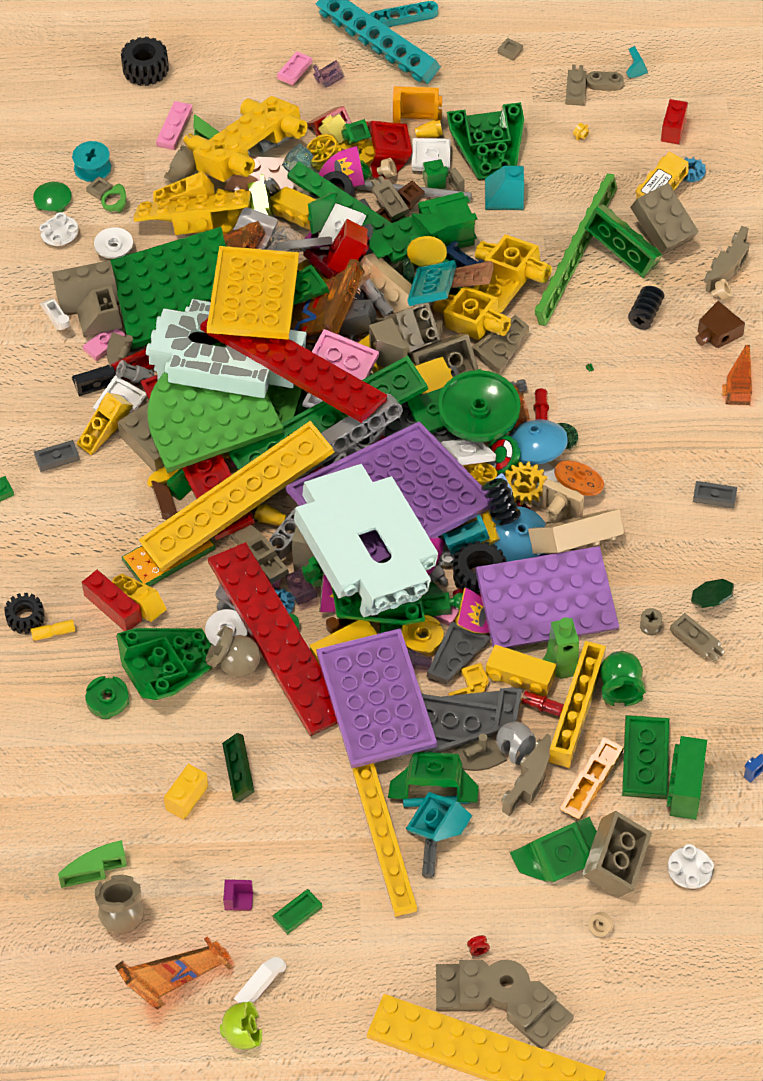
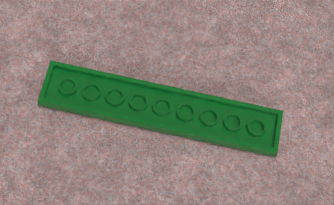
M408 355L362 380L385 394H391L400 405L428 390V385ZM322 401L283 422V433L228 452L237 470H240L309 421L322 433L348 417V415Z

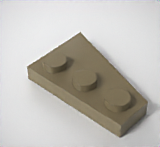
M516 315L510 318L511 326L505 336L491 332L472 346L474 354L499 375L529 332V326Z

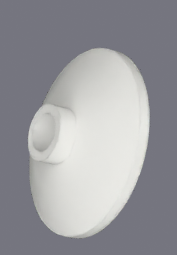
M108 228L96 236L94 247L96 252L102 257L116 259L125 256L131 251L133 238L128 231L122 228Z
M231 609L217 611L210 616L205 626L206 637L214 646H216L220 638L217 636V633L224 625L233 629V636H247L248 633L237 611Z

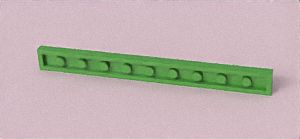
M607 173L604 180L601 181L600 188L597 194L593 196V201L590 207L587 208L584 219L579 223L578 230L572 236L571 243L565 250L562 261L558 263L557 270L554 276L550 278V283L543 292L540 303L535 307V316H537L539 325H547L593 237L584 227L594 209L603 204L608 208L617 190L614 174Z

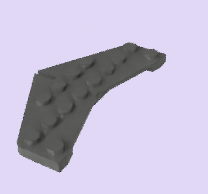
M510 687L500 688V691L442 697L421 693L437 741V747L424 750V752L441 753L478 741L480 734H486L487 737L496 735L504 724L517 721L522 689Z

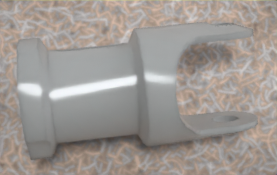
M121 360L116 368L117 377L131 379V382L141 384L142 379L145 380L155 376L153 371L139 365L127 364L124 360Z

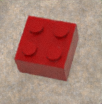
M346 219L328 249L327 267L346 277L350 275L351 271L355 272L359 265L358 260L360 256H364L369 247L367 245L369 237H367L368 229Z

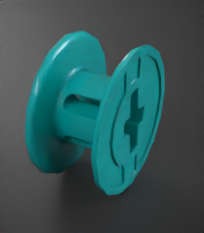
M87 141L76 146L72 153L76 176L86 182H93L97 177L102 179L107 177L111 172L112 166L109 160L110 152L108 147L97 141Z

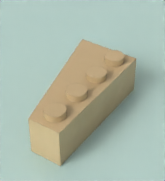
M374 253L363 256L356 271L352 273L344 285L346 288L351 286L361 288L360 285L363 282L371 279L375 287L380 292H383L384 298L394 309V313L417 306H409L407 301L412 284L382 258L378 259Z
M620 509L604 510L583 515L582 517L567 519L564 522L546 524L545 527L528 529L533 554H557L567 552L566 550L571 549V551L584 549L583 545L587 544L588 547L600 544V540H604V542L617 540L616 536L624 534Z

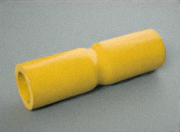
M73 619L31 629L33 641L50 638L54 635L58 636L76 632Z

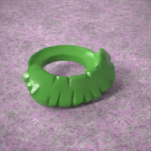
M116 184L103 195L101 204L106 211H123L126 204V191L122 184ZM117 194L121 196L117 203L113 205L105 204V200L109 195Z

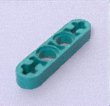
M425 1L373 11L370 15L387 27L433 19L438 15V4L434 1ZM414 11L417 14L409 15L408 13ZM391 15H398L399 17H398V18H391L390 16H391Z

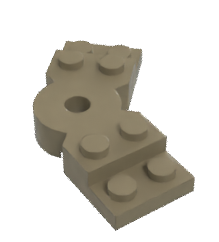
M459 960V964H436V1011H484L491 1003L496 1007L507 1009V1020L541 1049L547 1046L574 1018V1015L557 1001V996L540 981H530L527 970L518 962L500 960L489 966L483 960ZM502 983H509V984H511L512 986H511V987H508V988H505V987L501 986V984H502Z

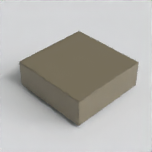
M507 38L498 48V54L513 61L523 50V45Z
M456 168L450 169L449 184L454 191L465 192L464 178Z
M97 177L86 187V191L101 201L103 195L111 190L113 185L101 177Z

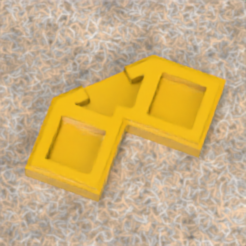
M482 663L462 668L461 674L467 687L450 692L448 696L485 692L489 679Z

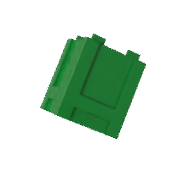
M463 191L418 202L420 214L437 215L446 226V229L433 234L432 237L441 240L446 247L454 241L459 243L457 246L460 249L475 245L474 239H477V236L474 232L475 220H478L475 213H471L467 204L470 203L468 196H464Z

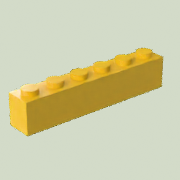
M589 641L584 643L550 747L549 763L567 768L571 766L600 676L601 665L605 659L606 646Z

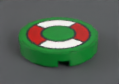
M504 435L489 444L488 448L496 454L495 461L486 463L496 469L497 476L500 473L505 476L506 470L512 471L511 466H517L521 452L520 448H518V442L514 438Z

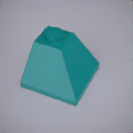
M503 166L485 178V210H524V166Z
M428 792L407 825L406 830L437 842L461 835L473 815L457 801Z

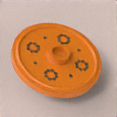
M570 460L561 461L556 465L554 470L555 477L564 487L576 490L585 496H595L602 492L604 481L591 467Z

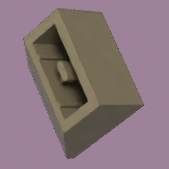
M111 285L92 290L76 310L84 337L123 328Z
M429 302L384 316L385 320L392 318L395 325H399L402 333L401 337L408 342V352L441 340Z
M392 318L369 325V348L379 351L376 364L384 368L406 357L409 351L407 340H403L399 325H395Z

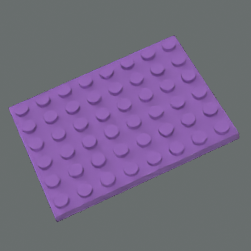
M420 421L287 485L286 492L301 506L307 504L302 496L304 482L362 464L372 482L393 477L429 539L436 538L495 506L488 505V501L492 498H485L484 495L487 491L481 490L482 486ZM377 530L358 535L374 561L386 563L391 559V554Z

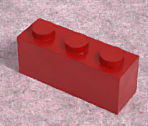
M98 569L82 581L84 596L123 631L131 630L143 621L141 607Z

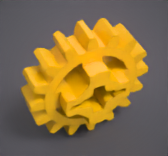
M519 462V467L512 465V471L506 470V479L512 488L515 502L519 500L520 505H523L524 501H527L529 505L532 504V500L539 502V496L542 497L543 484L548 479L547 476H544V469L538 471L537 464L531 467L530 462L526 466Z

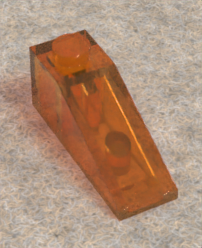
M745 345L727 375L726 384H722L721 393L722 396H725V405H750L752 396L750 345Z

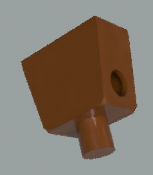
M717 301L699 320V334L695 339L701 346L709 342L715 348H720L743 336L745 322L721 302Z

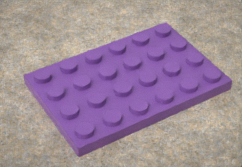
M600 546L480 566L475 569L493 648L495 644L505 648H514L548 642L551 622L559 621L564 617L573 619L577 636L617 630L619 628Z
M401 629L316 649L351 769L437 747L434 731Z

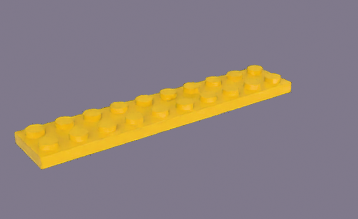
M309 421L141 537L139 542L161 572H163L335 452L313 423Z
M383 994L367 1032L368 1039L487 1081H604L606 1071L387 994Z

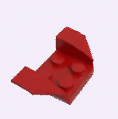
M366 121L375 154L370 165L372 176L377 179L383 176L384 179H387L384 174L379 175L377 172V168L381 167L382 160L391 158L398 172L412 155L413 151L407 124Z

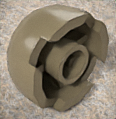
M181 145L180 150L178 149L170 163V169L165 173L164 178L175 183L197 174L193 151Z

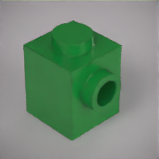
M442 159L423 162L425 186L427 188L445 189L446 178L449 177L447 166L443 165Z

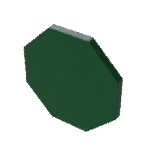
M725 579L706 581L693 590L691 602L701 608L721 605L733 596L734 583Z

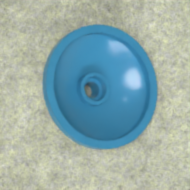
M544 419L526 421L515 427L508 435L517 440L518 448H520L521 452L519 462L524 464L528 462L530 464H542L552 461L564 452L568 443L564 428L555 422Z
M518 506L517 509L521 512L520 517L507 525H499L501 520H495L493 516L492 520L496 523L495 528L500 538L493 544L497 546V550L501 549L503 551L506 562L538 557L541 554H545H533L528 529L545 527L546 525L545 521L533 510ZM518 528L524 529L525 532H520Z

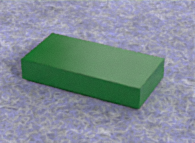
M306 889L272 915V917L288 935L322 909L323 906L313 893Z

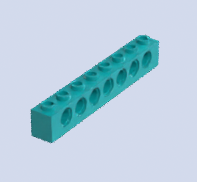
M318 0L316 2L320 15L326 19L330 17L332 23L337 27L343 26L346 28L345 31L350 36L356 35L359 37L358 40L362 44L372 46L371 49L378 55L384 54V58L391 64L397 63L400 70L404 73L410 72L411 76L419 83L423 81L428 85L441 68L436 59L349 0Z

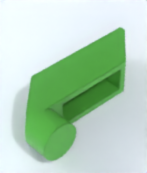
M196 114L194 115V135H199L209 140L219 133L218 130Z

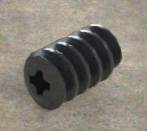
M651 285L642 287L628 314L629 322L640 330L649 329L656 316V312L659 310V306L665 298L664 292Z
M503 478L493 479L481 487L482 491L488 490L484 495L485 498H492L488 501V505H495L491 508V512L497 513L494 519L501 520L499 525L510 524L520 517L521 512L517 509L518 505L514 501L515 498L511 494V489L508 487L506 480Z

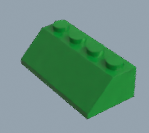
M604 204L594 209L584 229L642 278L658 264L662 257V254L656 247L648 243L642 235L635 232L628 223L622 221Z

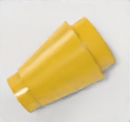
M434 119L415 128L416 137L439 138L440 135H443L440 120L435 121Z
M265 503L258 505L254 519L258 520V523L280 526L287 515Z

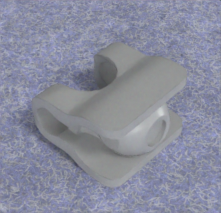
M244 208L231 232L230 243L240 247L246 240L253 238L258 240L256 249L271 250L281 235L280 231L276 229L278 221L276 218L254 209Z

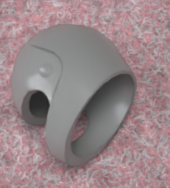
M511 721L499 729L496 741L499 750L503 754L509 753L511 763L520 765L523 757L526 754L530 755L533 751L536 738L524 723Z

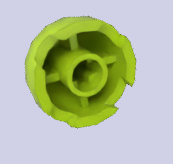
M243 1001L232 1005L225 1011L222 1024H220L222 1037L226 1038L230 1045L241 1050L260 1046L262 1042V1029L257 1030L255 1018H259V1015L251 1001Z

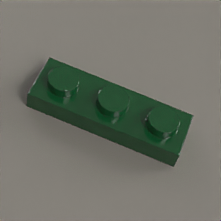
M236 733L224 741L222 745L232 797L234 801L241 802L255 791L243 734Z

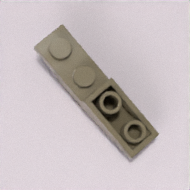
M741 226L739 232H735L733 235L732 246H728L726 252L720 251L718 258L714 257L711 264L712 270L706 273L704 282L707 283V292L716 289L715 283L721 279H725L728 282L745 263L750 244L746 243L748 227Z
M249 525L230 534L237 545L247 543L271 584L289 574L288 568L277 556L274 547L255 527Z
M546 734L542 740L539 739L535 743L530 755L526 754L520 763L521 775L517 778L514 784L515 787L511 791L508 790L501 800L503 802L502 812L510 816L522 801L530 805L541 789L549 767V751L551 747V736L549 734Z

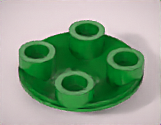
M55 181L40 185L33 194V200L37 209L55 211L57 213L65 210V206L69 204L72 197L71 190L67 185Z

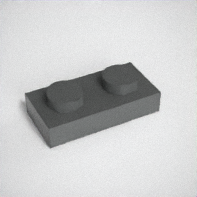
M73 440L34 451L40 472L80 460Z
M696 481L693 502L734 508L737 487Z

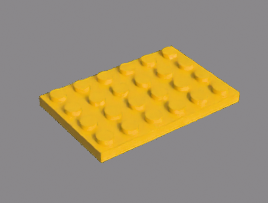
M219 246L207 333L289 340L299 252Z

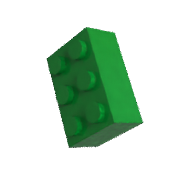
M681 736L680 743L675 744L666 807H671L670 816L697 819L707 748L706 739Z

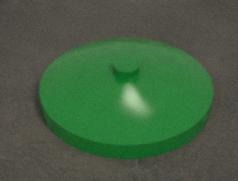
M484 370L467 371L456 375L444 385L439 395L438 412L443 425L455 436L472 442H488L506 435L515 426L520 415V397L513 384L499 374Z

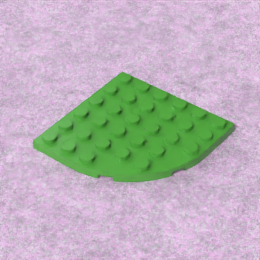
M222 342L212 344L213 346L226 348V344ZM164 372L155 384L148 403L150 434L167 473L284 432L267 393L265 398L170 383L168 382V374Z

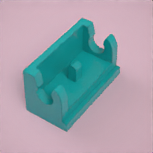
M477 515V520L442 534L451 555L459 552L462 546L467 547V543L475 544L476 541L481 543L490 539L481 515Z

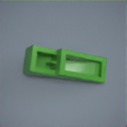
M122 840L95 848L68 864L58 873L61 888L106 879V870L126 867Z

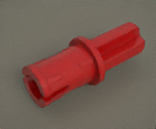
M543 388L535 390V404L533 405L535 420H547V411L549 410V405L547 404L548 391Z
M527 690L524 692L523 696L531 700L522 698V704L537 708L539 712L545 711L559 717L561 716L564 704L548 699L546 695L542 697Z

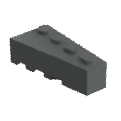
M372 300L321 302L317 311L314 310V303H312L309 311L317 315L318 321L306 325V329L309 328L306 340L318 341L324 329L340 336L345 334L353 336L369 332V325L376 323L377 319ZM306 303L295 304L290 330L295 329L298 321L309 318L302 312Z

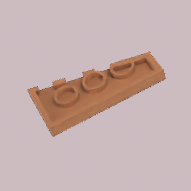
M492 261L456 268L451 288L490 284L494 269Z

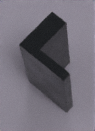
M106 365L73 375L72 381L78 396H82L107 388L116 374L113 367Z

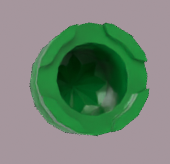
M623 650L616 651L603 660L600 677L604 684L602 686V699L605 703L614 706V702L631 706L643 700V695L646 693L645 684L642 681L643 667L634 654Z

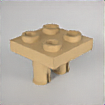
M547 479L544 482L542 509L546 510L548 516L546 524L558 523L562 519L567 520L583 516L584 495L576 490L564 487L556 481Z

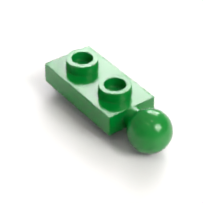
M449 592L422 596L421 601L424 615L434 617L452 614L451 607L460 610L463 593H457L453 598L449 597Z

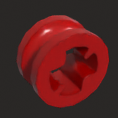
M479 935L467 942L468 948H471L470 954L472 956H479L489 951L490 945L486 943V936Z

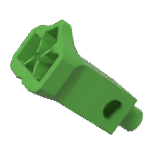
M564 617L559 621L551 622L547 652L543 660L556 664L555 676L558 678L573 677L578 664L579 639L573 619Z

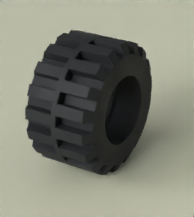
M147 36L145 38L137 37L136 40L132 39L130 43L124 45L125 47L121 50L123 74L127 80L140 86L142 84L149 86V84L154 85L157 81L160 82L163 80V77H166L169 71L166 46L160 40L157 41L156 38H149Z
M476 541L475 544L467 543V547L462 546L460 552L456 553L453 563V580L455 581L456 588L463 590L467 588L476 594H480L476 573L471 571V569L506 562L503 551L501 549L497 550V546L494 544L490 546L489 542L486 541L484 544Z

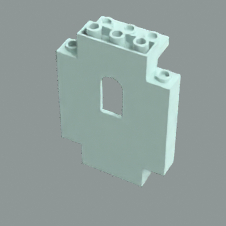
M359 464L304 482L302 496L307 504L296 507L294 521L338 598L351 596L359 592L362 597L360 612L363 617L377 615L381 611L390 608L395 609L407 602H415L428 592L431 579L426 570L436 565L438 552L392 476L372 482L363 465ZM377 530L391 554V559L386 563L374 561L358 535Z

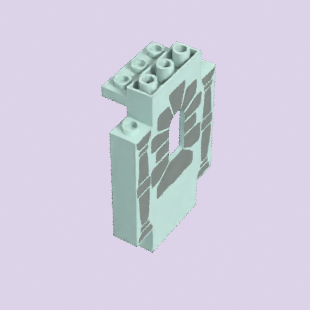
M192 299L190 306L186 307L185 312L163 309L161 316L157 317L156 330L152 331L151 344L148 343L146 348L149 364L155 365L154 371L157 372V380L165 372L168 374V382L260 398H265L269 384L288 388L294 387L293 383L228 345L225 348L195 343L189 340L188 336L191 333L203 332L200 330V324L208 318L211 302ZM290 330L289 339L306 348V332Z

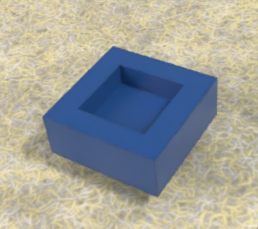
M762 753L756 758L752 757L744 766V778L749 783L763 772Z

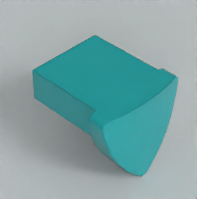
M636 47L629 48L628 50L634 63L626 71L627 76L634 78L647 74L648 70Z

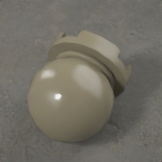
M224 625L217 633V636L220 638L216 646L211 644L205 660L206 664L213 668L220 664L224 672L237 678L252 674L259 666L261 656L256 642L247 636H233V629Z
M123 874L113 875L111 880L103 884L102 882L98 883L95 888V900L99 907L98 917L102 925L108 931L119 935L135 930L143 920L144 913L140 884L136 883L132 876Z

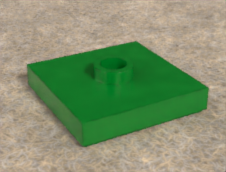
M442 388L419 395L406 402L415 423L420 421L430 433L446 429L438 412V400Z

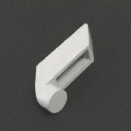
M50 298L40 303L57 330L70 326L69 317L63 313L55 299Z
M273 957L264 962L234 999L238 1003L243 1001H251L253 1003L278 973L285 971L286 963L279 957Z

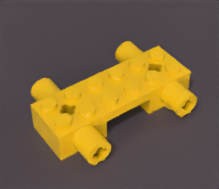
M274 96L268 97L262 103L251 98L245 99L240 107V112L243 116L228 125L209 140L199 135H194L190 138L188 148L193 151L197 171L223 182L233 175L248 177L255 168V161L249 157L248 150L262 139L277 144L285 137L300 139L302 136H305L307 122L301 119L299 106Z
M506 234L498 244L481 241L475 250L476 260L483 259L485 262L492 261L494 269L490 284L475 285L473 288L463 286L457 295H448L447 299L434 301L433 309L444 315L447 329L468 334L469 337L479 341L487 331L505 336L510 329L511 319L501 313L528 278L541 283H546L549 280L552 267L545 262H541L539 246Z

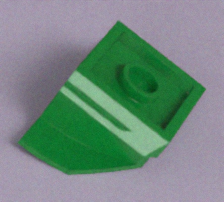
M412 213L411 217L408 216L377 231L374 230L368 246L378 259L387 255L396 264L408 258L407 248L411 241L423 236L432 237L433 234L446 229V226L437 215Z
M415 752L409 761V766L390 781L388 798L408 799L410 785L440 786L444 788L457 787V802L477 803L479 786L462 768L463 764L459 754Z
M589 816L540 837L509 853L519 873L553 883L585 868L597 831Z

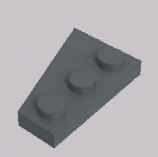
M451 621L426 677L447 685L491 641L490 636L470 632Z

